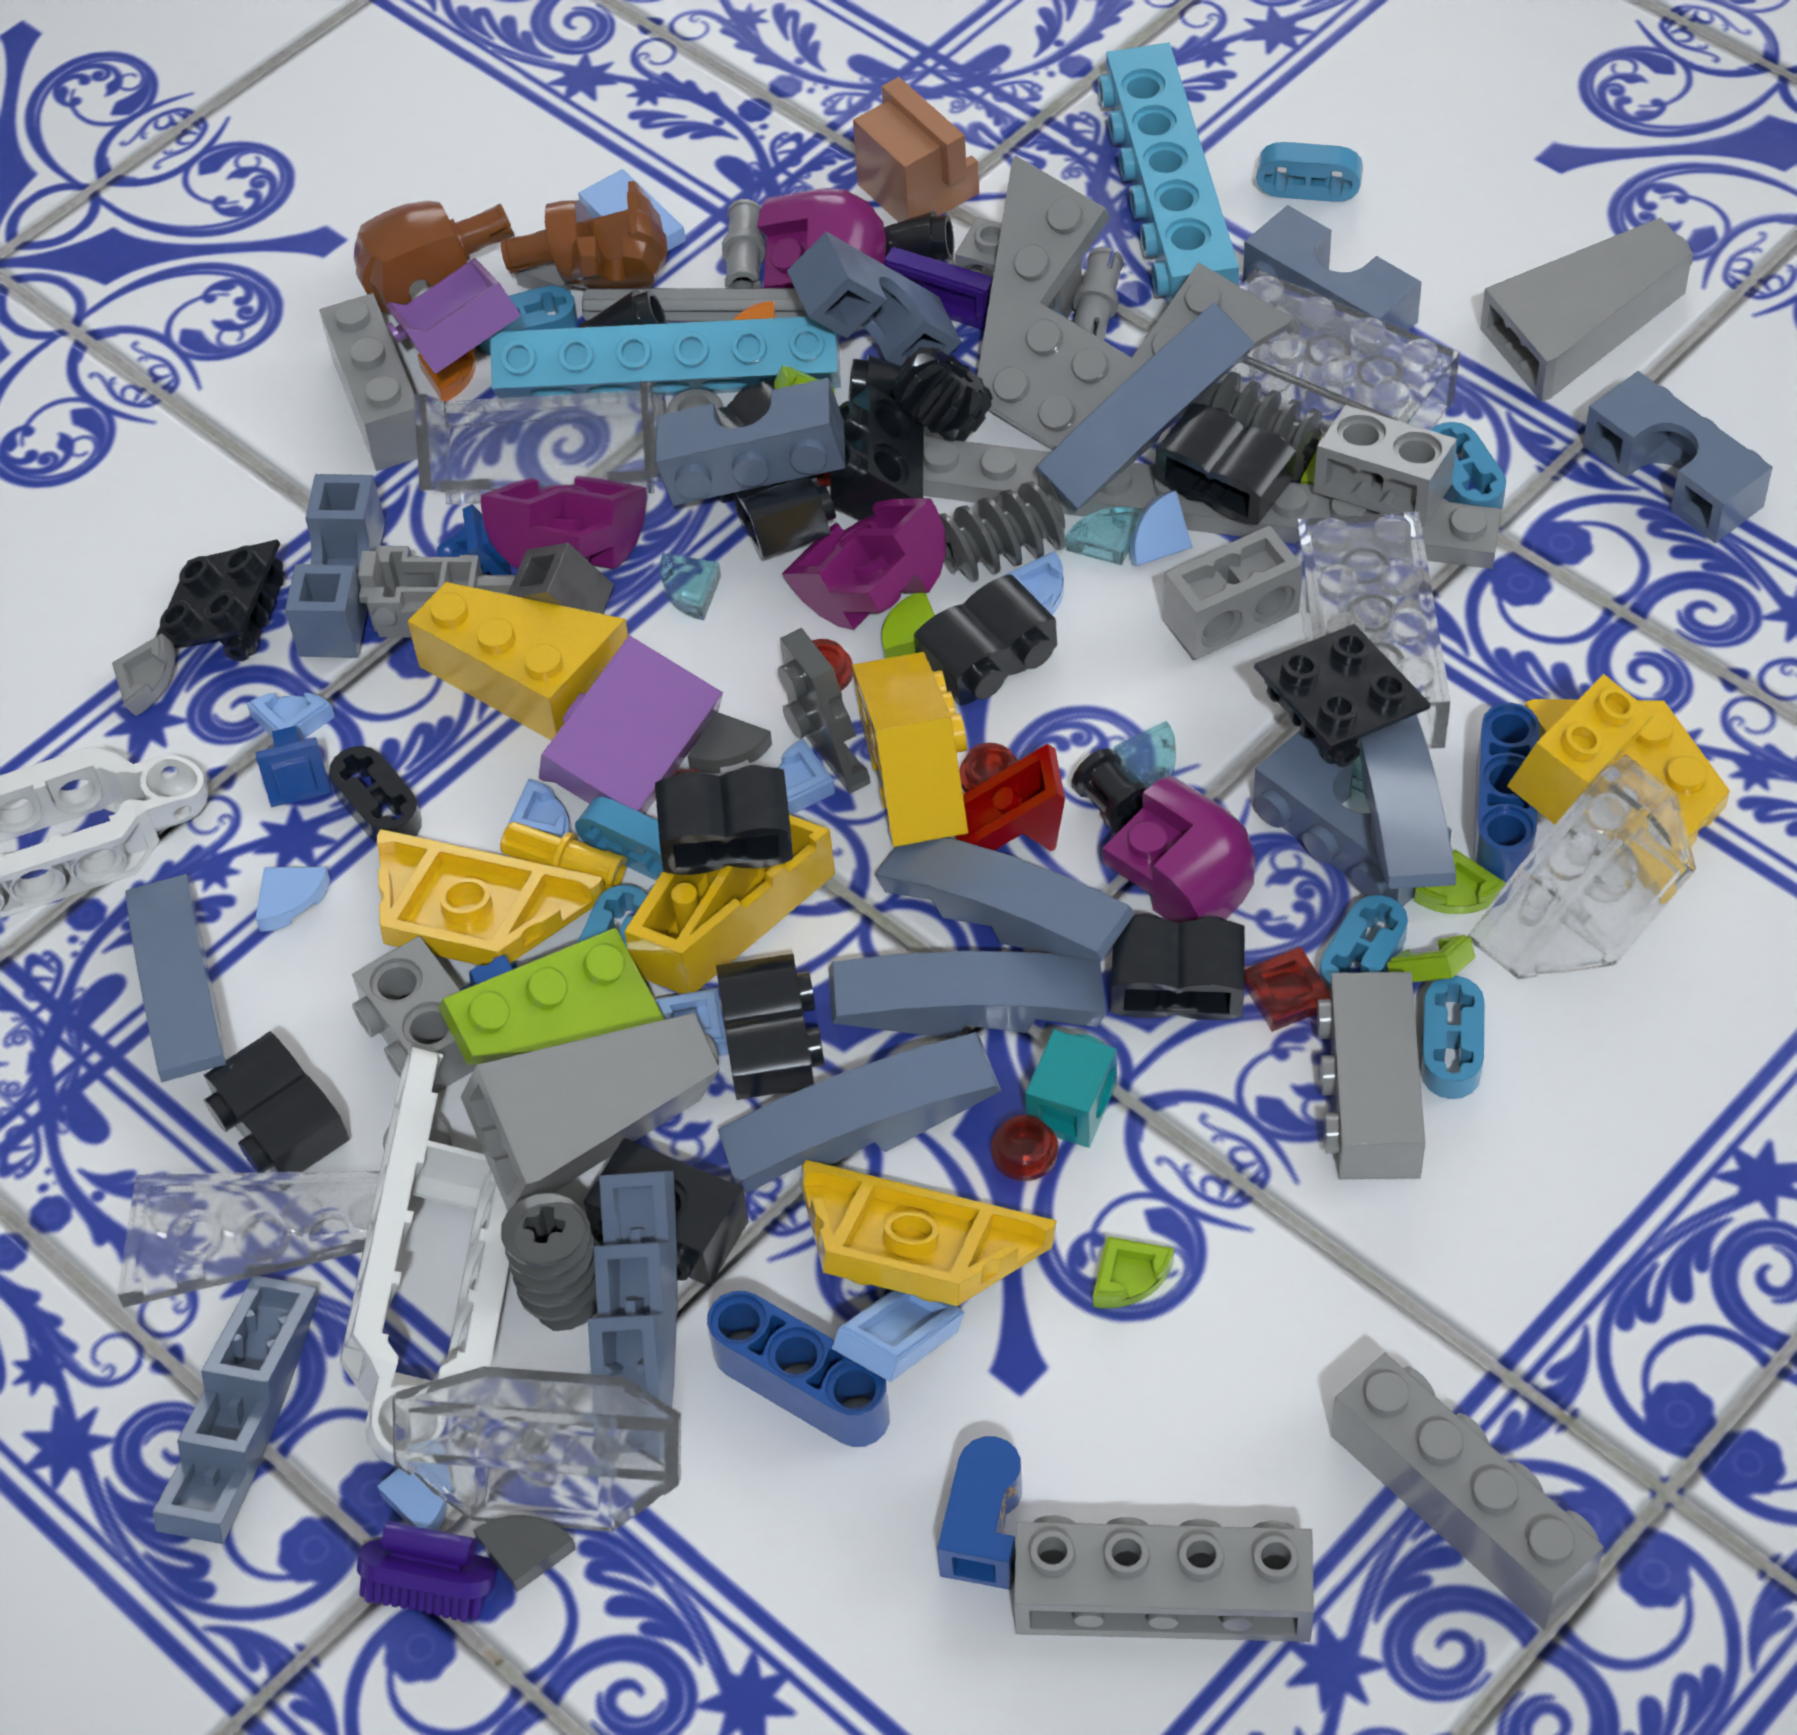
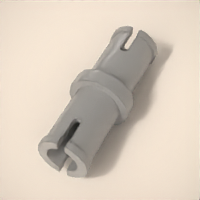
M740 199L734 201L728 209V234L722 242V255L727 262L725 287L761 288L760 264L764 261L766 255V242L757 227L761 206L753 200Z
M1098 247L1090 251L1083 284L1076 289L1073 298V307L1076 310L1074 323L1103 341L1109 319L1115 315L1118 308L1119 298L1116 288L1124 264L1123 257L1116 251L1112 258L1111 267H1107L1111 248Z

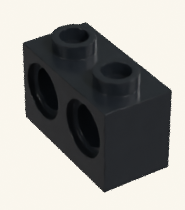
M869 385L851 401H845L839 406L844 420L845 468L829 472L831 475L830 497L833 505L860 520L875 514L872 510L875 502L889 499L923 498L924 425L915 422V418L910 413L902 410L899 401Z

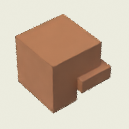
M900 77L881 86L883 104L853 119L858 186L897 222L931 211H935L937 216H940L979 194L978 161L972 155L966 158L965 135Z

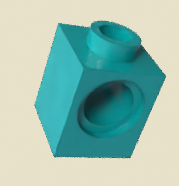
M1053 1029L1025 1093L1027 1129L1090 1148L1117 1085V1048L1107 1046L1099 1039L1090 1035H1072Z

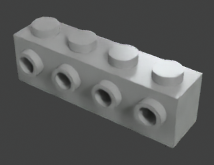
M1385 1352L1335 1396L1331 1436L1544 1631L1594 1585L1604 1546L1599 1542L1593 1527L1581 1515L1571 1510L1565 1512L1545 1495L1539 1480L1527 1467L1516 1461L1509 1463L1491 1447L1484 1431L1473 1419L1462 1413L1455 1415L1437 1399L1430 1383L1416 1369L1409 1366L1401 1367Z
M1056 1515L1037 1518L1034 1522H1017L1014 1589L1016 1634L1311 1642L1314 1617L1312 1529L1295 1528L1293 1525L1283 1521H1264L1253 1527H1222L1219 1523L1207 1519L1187 1520L1179 1526L1148 1525L1147 1522L1132 1517L1115 1518L1106 1524L1075 1523L1070 1518Z

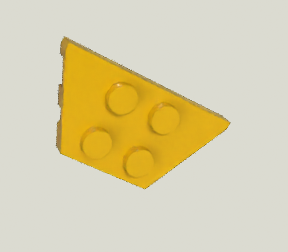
M1533 699L1525 702V707L1532 710L1538 718L1539 739L1577 700ZM1638 700L1654 713L1653 717L1623 758L1582 800V803L1645 893H1648L1660 884L1663 872L1678 855L1683 857L1696 842L1698 831L1704 826L1710 825L1726 807L1730 790L1665 701Z
M380 829L377 834L380 863L378 888L381 897L379 920L383 944L400 947L420 936L435 956L484 966L490 964L493 959L505 955L511 964L592 909L601 893L605 891L604 880L601 876Z
M805 1160L803 1164L801 1189L823 1273L846 1278L860 1285H874L914 1295L929 1302H942L959 1306L1050 1250L1054 1244L1057 1220L814 1161Z

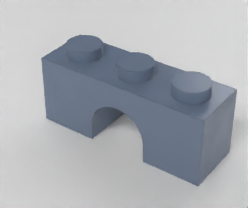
M1285 206L1244 241L1243 282L1257 293L1266 295L1293 311L1301 319L1310 321L1339 338L1345 345L1361 351L1374 360L1378 359L1418 323L1422 281L1378 256H1375L1364 267L1356 271L1336 272L1329 270L1332 230L1291 206Z
M827 231L787 270L809 318L845 338H848L862 325L875 339L885 360L902 366L908 356H912L920 346L939 348L946 355H949L961 343L939 296Z
M1640 371L1632 374L1589 406L1583 447L1625 478L1639 468L1649 464L1661 463L1678 468L1670 511L1715 544L1764 507L1773 466L1764 461L1758 453L1747 449L1719 429L1712 420L1698 414L1673 396L1667 388L1656 384Z
M829 378L771 390V405L768 412L757 422L741 428L723 427L714 403L658 415L656 464L673 506L844 469V420Z
M315 474L305 517L311 542V564H295L285 613L299 657L358 658L368 610L367 603H360L359 599L361 586L358 572L362 551H376L377 546H381L385 519L373 475Z
M1299 730L1255 768L1253 807L1257 809L1260 816L1268 824L1276 828L1282 827L1302 842L1315 859L1322 863H1330L1349 877L1357 889L1366 897L1370 895H1383L1395 899L1402 906L1406 905L1414 897L1415 888H1388L1371 838V813L1355 812L1342 805L1351 797L1354 762L1347 767H1340L1338 763H1328L1323 757V751L1315 744L1316 737L1307 739ZM1447 827L1449 839L1451 840L1452 830L1449 827Z

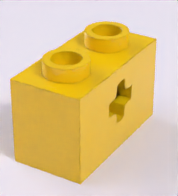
M1603 674L1536 742L1507 787L1555 826H1558L1623 758L1654 713Z

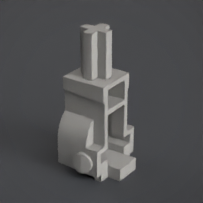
M377 546L376 551H362L358 572L361 586L359 599L360 603H367L374 632H377L379 637L409 638L411 634L407 621L445 582L508 594L515 575H483L479 555L420 557L412 556L409 546ZM400 586H421V587H400Z

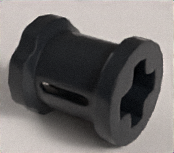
M1108 748L1098 750L1089 755L1078 766L1071 779V787L1080 797H1090L1104 812L1105 822L1112 831L1117 832L1143 808V792L1149 788L1145 783H1136L1121 768V758L1112 749Z

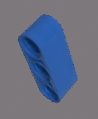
M1512 702L1500 703L1491 707L1483 717L1476 764L1473 861L1506 882V887H1513L1521 883L1528 876L1537 831V810L1508 788L1507 785L1539 740V722L1532 710Z
M747 1291L729 1292L720 1296L712 1304L707 1314L709 1337L716 1364L727 1376L845 1445L865 1447L877 1442L886 1433L890 1424L886 1379L833 1350L834 1339L758 1295ZM739 1330L755 1332L751 1337L744 1340L728 1338L732 1333ZM796 1363H806L813 1366L801 1374L784 1372L789 1366ZM853 1397H865L871 1400V1402L861 1408L850 1409L842 1406L846 1400Z

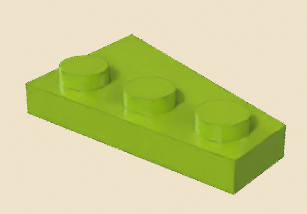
M616 928L442 999L438 1007L467 1065L482 1064L665 1020Z

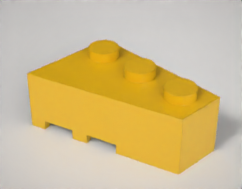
M445 582L407 621L420 668L551 741L564 725L563 717L581 692L585 694L588 692L628 637L626 619L450 582Z
M924 652L852 664L860 721L873 770L879 771L883 782V788H879L883 808H887L889 831L893 847L968 834L957 759L958 752L967 751V740L962 716L960 713L956 714L954 699L951 691L947 692L942 670L932 671Z
M789 814L793 859L788 862L765 868L726 866L716 871L695 875H677L662 872L624 931L628 951L642 978L680 994L698 991L717 975L716 965L729 964L835 875L830 829Z

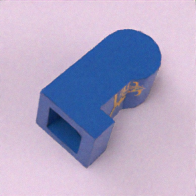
M984 1436L975 1439L963 1449L958 1459L937 1547L940 1577L1011 1590L1015 1573V1536L1003 1534L1007 1514L1018 1506L1022 1497L1021 1458L1017 1449L1007 1440L996 1436Z

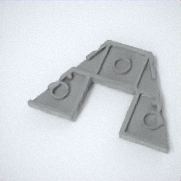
M1015 155L1011 163L977 374L978 377L982 378L984 386L990 389L993 397L991 401L992 406L989 411L1054 450L1116 389L1213 302H1216L1255 343L1253 349L1285 330L1290 334L1296 329L1297 325L1293 317L1199 262L1132 357L1050 309L1048 306L1111 216L1102 205Z

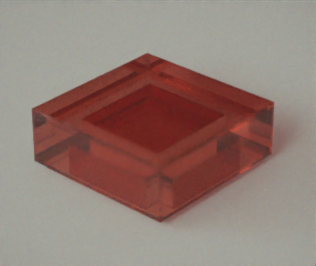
M1302 947L1244 970V987L1272 1032L1317 1014V1000L1329 999L1330 992Z

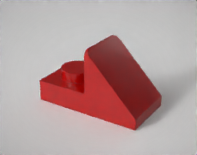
M1047 743L963 794L968 834L955 836L956 840L995 851L1024 834L1049 851H1054L1057 846L1065 803L1056 749Z

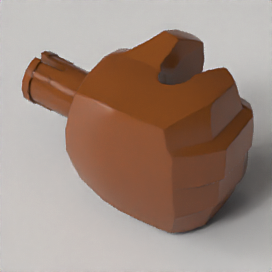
M628 181L627 210L592 219L580 200L548 203L545 207L546 229L524 236L502 239L501 253L506 269L509 270L510 274L555 263L562 279L572 286L585 289L651 288L666 260L667 238L663 232L661 217L653 207L648 195L637 182Z
M421 201L403 204L361 224L355 242L353 257L356 265V275L366 294H374L380 311L391 315L386 304L389 302L399 304L410 302L412 298L409 294V289L412 283L420 279L425 280L428 290L470 260V254L494 243L501 242L502 239L514 237V232L510 228L511 224L501 203L480 214L456 223L454 219L449 220L440 202Z

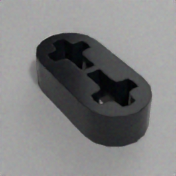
M355 746L341 751L334 757L330 764L329 775L335 794L340 803L371 840L377 843V834L380 829L415 837L418 835L422 827V818L417 800L410 788L380 753L373 748ZM357 773L364 778L370 776L372 785L365 788L358 778L351 776ZM386 805L394 815L402 816L392 820L387 815L381 816L379 808Z

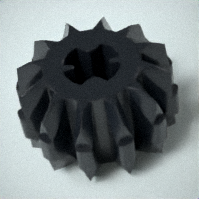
M922 346L912 356H908L899 368V374L894 380V386L891 389L895 399L900 402L902 410L910 413L915 418V422L926 426L931 433H938L945 440L965 441L972 432H976L986 419L985 415L992 406L991 401L993 399L990 389L984 386L982 378L970 371L969 366L957 361L953 355H946L939 348Z

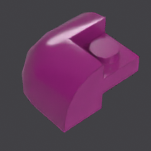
M819 188L767 198L760 209L757 227L767 237L764 288H795L787 270L826 231L885 265L886 236L882 219L868 201L845 189Z
M576 476L574 478V485H552L544 488H539V480L529 478L481 494V510L485 530L496 551L512 566L519 568L526 550L569 543L592 565L614 569L627 559L636 545L645 517L646 487L600 478Z
M931 498L889 499L875 502L872 507L874 515L861 519L845 530L835 522L829 527L831 535L815 540L782 575L799 598L816 614L838 627L855 630L870 613H881L891 608L898 602L901 593H929L941 575L946 555L945 528Z
M1173 776L1156 781L1143 792V808L1103 847V863L1153 895V911L1165 919L1176 923L1192 921L1204 916H1217L1226 920L1243 903L1254 885L1256 855L1247 829L1229 810Z

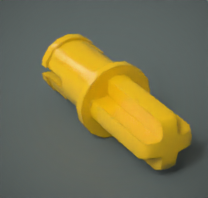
M510 822L503 833L500 843V851L503 854L517 859L601 876L604 880L605 891L611 887L621 885L627 869L625 865L627 863L626 856L607 850L604 851L578 841L577 835L571 832L566 833L561 838L517 822Z

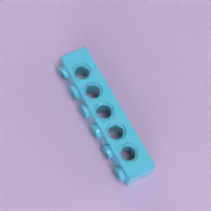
M1170 42L1106 52V74L1098 76L1099 98L1102 108L1111 107V111L1108 113V124L1112 144L1121 143L1122 148H1119V165L1123 181L1132 180L1133 183L1129 189L1134 219L1143 218L1144 224L1140 226L1141 243L1144 256L1146 258L1154 256L1155 263H1152L1151 269L1156 296H1165L1167 305H1169L1198 262L1238 285L1239 265Z
M809 317L502 331L490 337L492 390L502 404L675 396L691 389H705L715 394L737 393L748 386H753L766 380H775L782 365L794 368L816 379L829 378L833 388H841L839 334Z

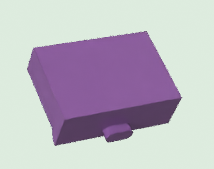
M473 258L407 304L394 302L386 304V307L399 324L396 327L391 322L386 325L399 343L408 337L414 348L435 374L521 316L501 284L476 258Z
M629 635L586 694L581 692L565 713L562 720L564 725L541 754L538 778L545 782L558 784L588 804L596 797H606L646 814L656 800L655 782L674 775L698 741L715 712L719 711L723 692Z

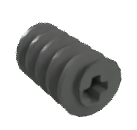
M1237 372L1228 374L1222 383L1216 382L1198 404L1224 409L1244 427L1272 431L1282 436L1296 450L1294 478L1292 481H1299L1304 475L1320 442L1321 410L1312 408L1303 420H1299L1302 409L1301 401L1292 399L1280 411L1281 392L1271 390L1263 401L1260 402L1262 387L1261 383L1257 381H1251L1240 393L1242 377Z
M1044 476L1040 480L1039 486L1033 481L1022 483L1018 489V494L1011 489L1000 491L996 502L989 497L978 499L975 504V510L967 505L959 506L953 513V519L946 513L939 514L945 528L946 555L944 564L952 574H955L956 570L962 569L970 582H975L979 579L978 562L980 561L986 564L992 574L1000 573L1001 569L999 554L1005 553L1012 564L1018 566L1022 564L1021 546L1027 545L1035 558L1044 556L1043 538L1045 537L1050 539L1057 550H1062L1066 546L1065 518L1054 487Z
M543 1193L521 1199L508 1210L501 1224V1240L505 1247V1254L509 1261L513 1282L517 1288V1296L523 1308L551 1330H572L587 1323L588 1319L597 1313L594 1237L591 1233L590 1222L584 1210L570 1198L555 1193Z

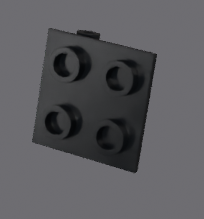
M276 539L250 546L245 545L237 549L208 556H198L188 560L179 574V582L168 608L160 618V626L155 637L160 634L165 635L173 643L174 649L218 639L224 645V654L232 660L244 661L247 656L253 655L257 650L258 641L262 634L260 628L267 625L269 614L274 608L279 589L286 578L283 571V563L275 557L280 542Z
M1355 624L1257 662L1254 665V669L1264 678V683L1267 686L1266 694L1271 701L1278 702L1289 714L1291 723L1294 726H1300V732L1305 738L1312 739L1316 737L1315 744L1323 751V757L1328 763H1338L1340 767H1347L1358 758L1360 749L1356 745L1359 738L1426 711L1431 707L1428 700Z

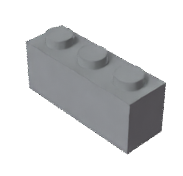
M371 293L319 309L332 360L376 471L431 455L420 406L374 294Z
M1412 972L1331 973L1329 999L1317 1000L1318 1039H1330L1331 1055H1321L1320 1059L1322 1096L1334 1095L1335 1112L1324 1113L1325 1153H1337L1339 1179H1421L1425 1151V1131Z

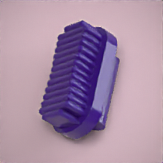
M388 1521L384 1527L382 1539L367 1542L358 1551L357 1572L361 1576L359 1595L367 1603L373 1601L375 1604L382 1603L384 1606L391 1604L394 1608L400 1606V1608L406 1609L408 1607L410 1610L417 1609L419 1612L434 1613L435 1616L442 1615L444 1618L451 1617L452 1620L459 1619L461 1622H466L469 1617L472 1620H478L487 1594L491 1593L495 1588L497 1567L490 1559L475 1555L477 1547L476 1538Z

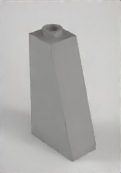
M1660 217L1485 288L1480 330L1537 398L1543 402L1560 392L1683 296L1686 292L1693 252L1687 241L1682 236L1676 235Z
M690 1013L476 1065L461 1095V1100L507 1211L521 1199L535 1194L556 1191L612 1156L623 1138L634 1142L699 1102L720 1070L718 1066V1052L711 1037L706 1034L704 1035L695 1013Z

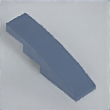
M1213 302L1082 421L1036 466L1034 471L1041 478L1043 476L1047 478L1054 487L1056 494L1076 513L1152 447L1162 433L1184 415L1192 403H1198L1213 384L1251 352L1255 343L1216 302Z
M1417 714L1359 738L1356 746L1360 749L1359 758L1362 763V789L1371 812V838L1388 888L1401 889L1456 885L1455 865L1439 787Z
M950 838L897 846L875 873L885 893L932 900L942 918L991 926L1001 944L1097 961L1103 960L1134 916L1130 905L1070 877L1011 855Z
M187 874L125 890L137 972L157 1071L161 1082L226 1065L217 999L209 977L205 945L198 926L194 894Z
M1002 951L904 953L833 961L829 967L833 1024L951 1039L958 1037L965 1025L1027 1033L1036 1019L1097 1027L1107 1013L1100 961L1074 956Z
M974 1032L910 1049L842 1072L777 1099L717 1130L735 1184L742 1187L748 1194L804 1164L805 1160L831 1166L874 1142L884 1152H887L1001 1091L982 1040Z
M674 1171L600 1175L603 1245L593 1247L598 1317L588 1319L596 1461L668 1457L677 1321V1239Z
M252 1276L201 1370L204 1391L177 1440L180 1461L153 1510L155 1530L157 1532L219 1544L224 1543L249 1491L280 1415L319 1297L317 1286Z

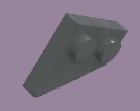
M801 627L780 638L783 665L778 667V675L788 698V704L783 706L784 717L793 734L798 739L806 736L840 783L851 794L870 784V776L867 768L857 760L844 743L855 737L856 734L850 716L844 706L834 669Z

